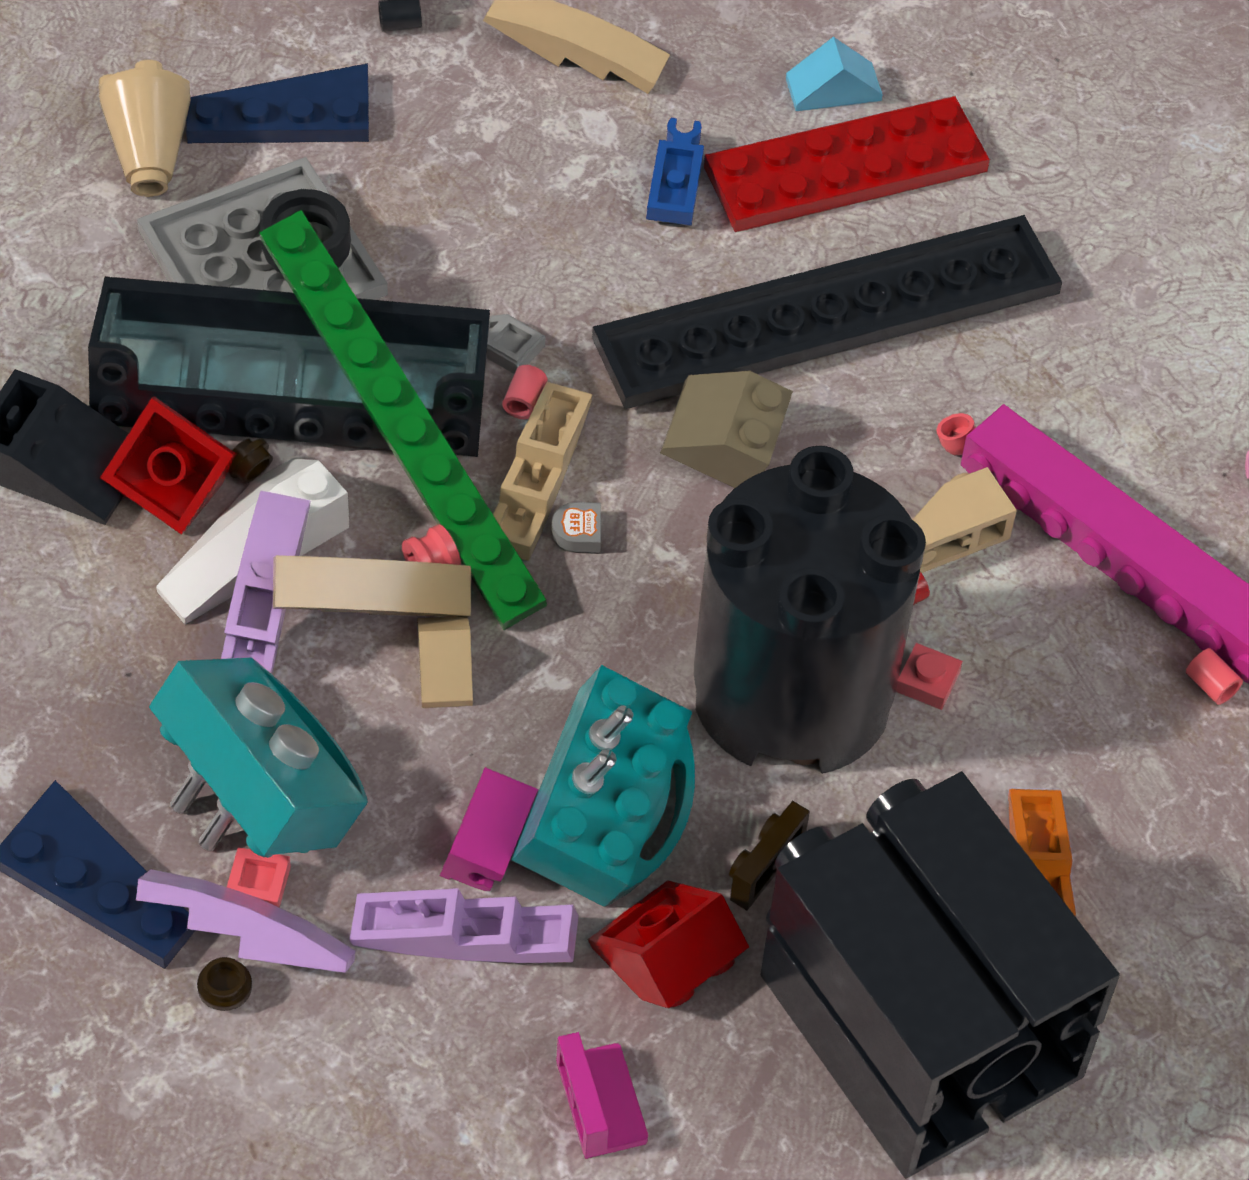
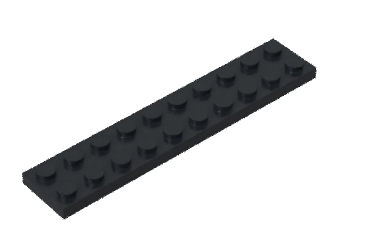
M1025 215L593 326L592 339L624 409L680 395L685 380L689 375L751 371L756 374L768 372L1060 294L1062 280Z

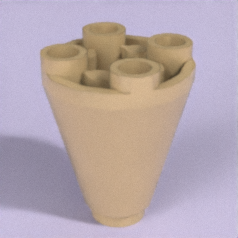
M142 60L135 64L134 69L100 77L99 98L126 181L131 185V191L139 196L153 197L161 195L168 190V183L173 176L191 101L190 82L178 74L163 70L162 64L159 61Z

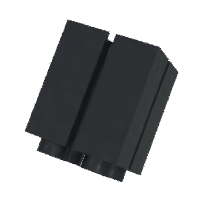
M963 771L928 789H925L918 779H907L890 787L872 803L867 811L866 819L874 829L871 833L862 823L837 837L825 826L812 828L797 836L782 849L775 860V868L777 869L771 908L766 916V921L770 927L767 929L760 976L905 1179L988 1133L990 1127L982 1118L983 1111L987 1106L990 1105L1001 1121L1005 1123L1084 1078L1100 1033L1097 1026L1104 1022L1120 976L1117 969Z

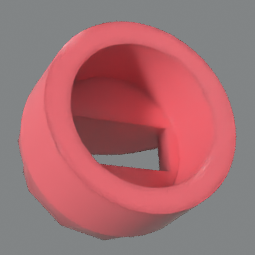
M957 413L944 418L938 424L936 431L943 448L954 456H961L966 436L976 426L970 415Z

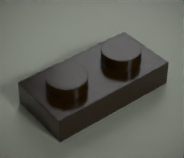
M792 800L780 816L773 813L767 819L759 833L758 840L760 841L751 852L746 849L743 850L730 868L729 877L733 878L730 901L748 911L777 873L775 860L779 853L793 839L807 831L810 814L808 809Z

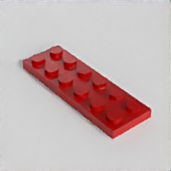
M956 96L705 154L704 169L734 232H739L988 172L990 159Z

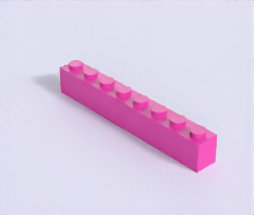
M1005 404L1001 405L966 436L960 465L968 473L988 467L1016 510H1021L1037 522L1049 536L1058 538L1077 552L1085 563L1097 567L1117 582L1118 586L1125 593L1134 595L1153 609L1165 623L1174 625L1189 636L1202 651L1211 648L1244 682L1249 684L1248 583Z

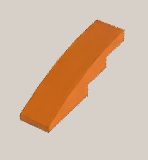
M1009 789L1010 833L1076 916L1070 879L1073 859L1061 790Z

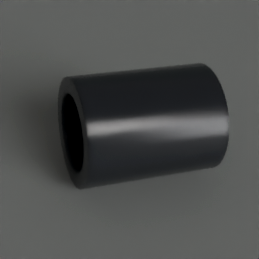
M419 0L378 1L379 21L382 32L422 27Z

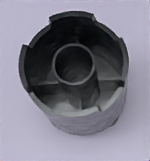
M811 446L798 452L790 465L772 468L745 480L712 510L707 529V546L694 657V680L696 686V713L707 733L728 754L749 766H752L758 753L790 760L817 759L821 774L840 769L862 757L875 745L885 731L898 684L926 539L921 527L911 519L901 503L873 480L854 472L852 463L845 454L828 446Z

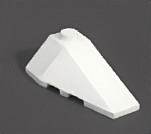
M292 458L252 481L156 586L158 594L185 625L233 596L242 554L260 491L311 501L299 556L306 554L349 528L348 492L319 460Z

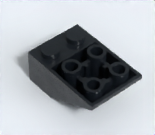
M15 369L0 390V486L106 525L124 497V494L100 477L128 433L61 386Z

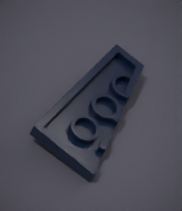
M56 780L0 844V872L163 969L169 965L196 931L187 929L189 912L184 907L136 900L138 879L147 871Z

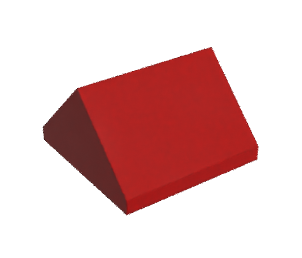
M152 397L100 478L182 535L222 486L236 453L156 397Z

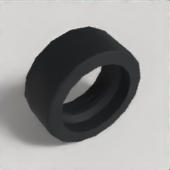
M298 189L285 192L268 204L262 213L260 232L302 210L309 222H317L327 226L334 232L329 239L322 243L338 268L341 267L349 255L351 234L350 218L345 206L340 201L320 190ZM261 241L266 261L277 272L281 273Z

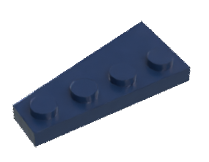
M368 63L191 97L186 118L187 144L369 142Z

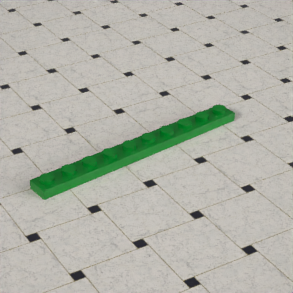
M302 210L259 232L265 248L437 524L442 525L451 535L458 549L461 563L471 566V579L502 629L506 630L546 607L547 601Z

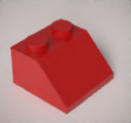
M669 880L587 939L592 949L642 1001L668 1009L687 1002L694 995L695 988L708 978L718 976L729 970L735 963L734 959L749 948L723 894Z

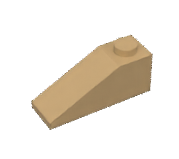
M988 467L973 473H961L953 477L937 491L912 519L921 527L926 539L923 561L920 568L921 573L1010 539L1017 510Z

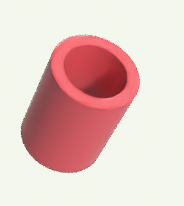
M519 366L502 402L504 410L515 418L529 419L548 381L546 374L535 366Z
M1211 648L1200 652L1186 668V674L1217 705H1221L1233 697L1243 683V679Z

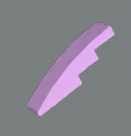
M152 869L138 879L136 900L188 907L187 929L241 936L238 958L346 973L354 963L355 950L309 921L258 897L206 880Z
M458 888L357 894L350 942L353 946L406 955L463 961L506 963L573 962L579 915L573 905L521 907L516 896L464 899Z

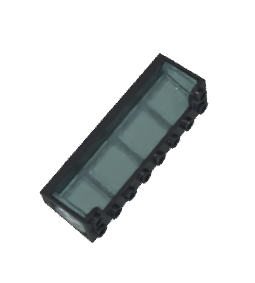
M104 277L88 345L89 407L115 425L133 427L151 398L156 397L208 434L391 449L294 293ZM357 298L455 455L478 457L490 310Z

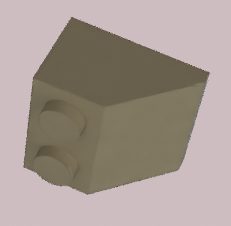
M751 371L689 375L685 380L660 453L736 488L745 480L765 471L769 466L793 391Z

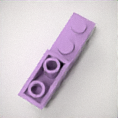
M260 491L233 591L224 631L226 638L221 659L252 657L271 674L273 673L286 609H273V557L276 555H300L311 504L310 500Z

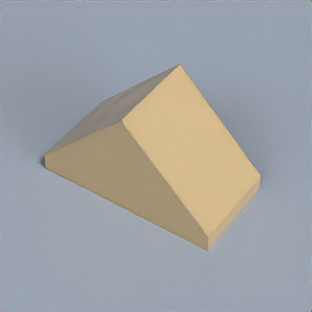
M468 617L417 618L422 708L473 706L471 633Z

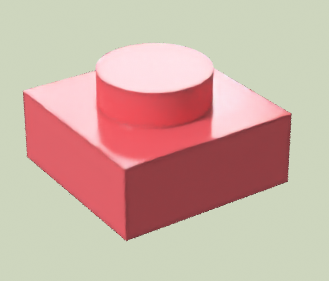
M916 643L899 676L896 692L942 710L960 674L963 661Z
M238 847L227 888L258 897L280 908L291 868L290 856L276 854L266 858L257 855L251 849Z

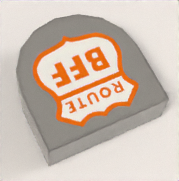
M574 502L559 507L553 514L551 525L552 537L556 544L566 551L600 553L601 503Z

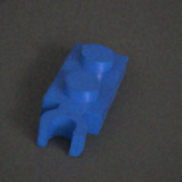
M671 117L667 124L666 140H659L646 219L692 225L704 153V145H699L702 126L700 121H694L693 129L690 132L683 133L676 129L677 118Z

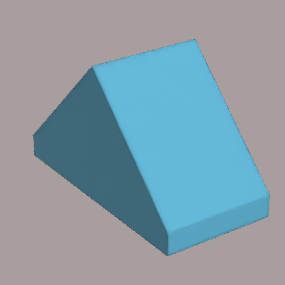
M832 37L786 73V82L795 111L882 101L883 94L872 62L835 37Z

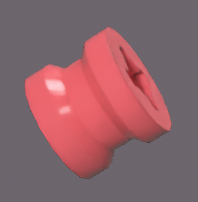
M440 524L429 528L426 536L421 538L410 537L402 542V552L405 561L461 565L460 555L455 542L448 531Z

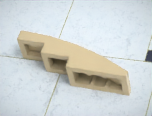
M494 0L483 19L487 24L558 67L564 58H567L601 80H604L611 71L647 94L654 87L670 56L667 52L627 30L554 0Z
M546 382L517 441L516 457L501 485L499 503L493 513L519 557L527 561L530 560L552 510L592 402V394Z
M276 555L273 557V609L369 613V615L470 617L471 566L381 559Z

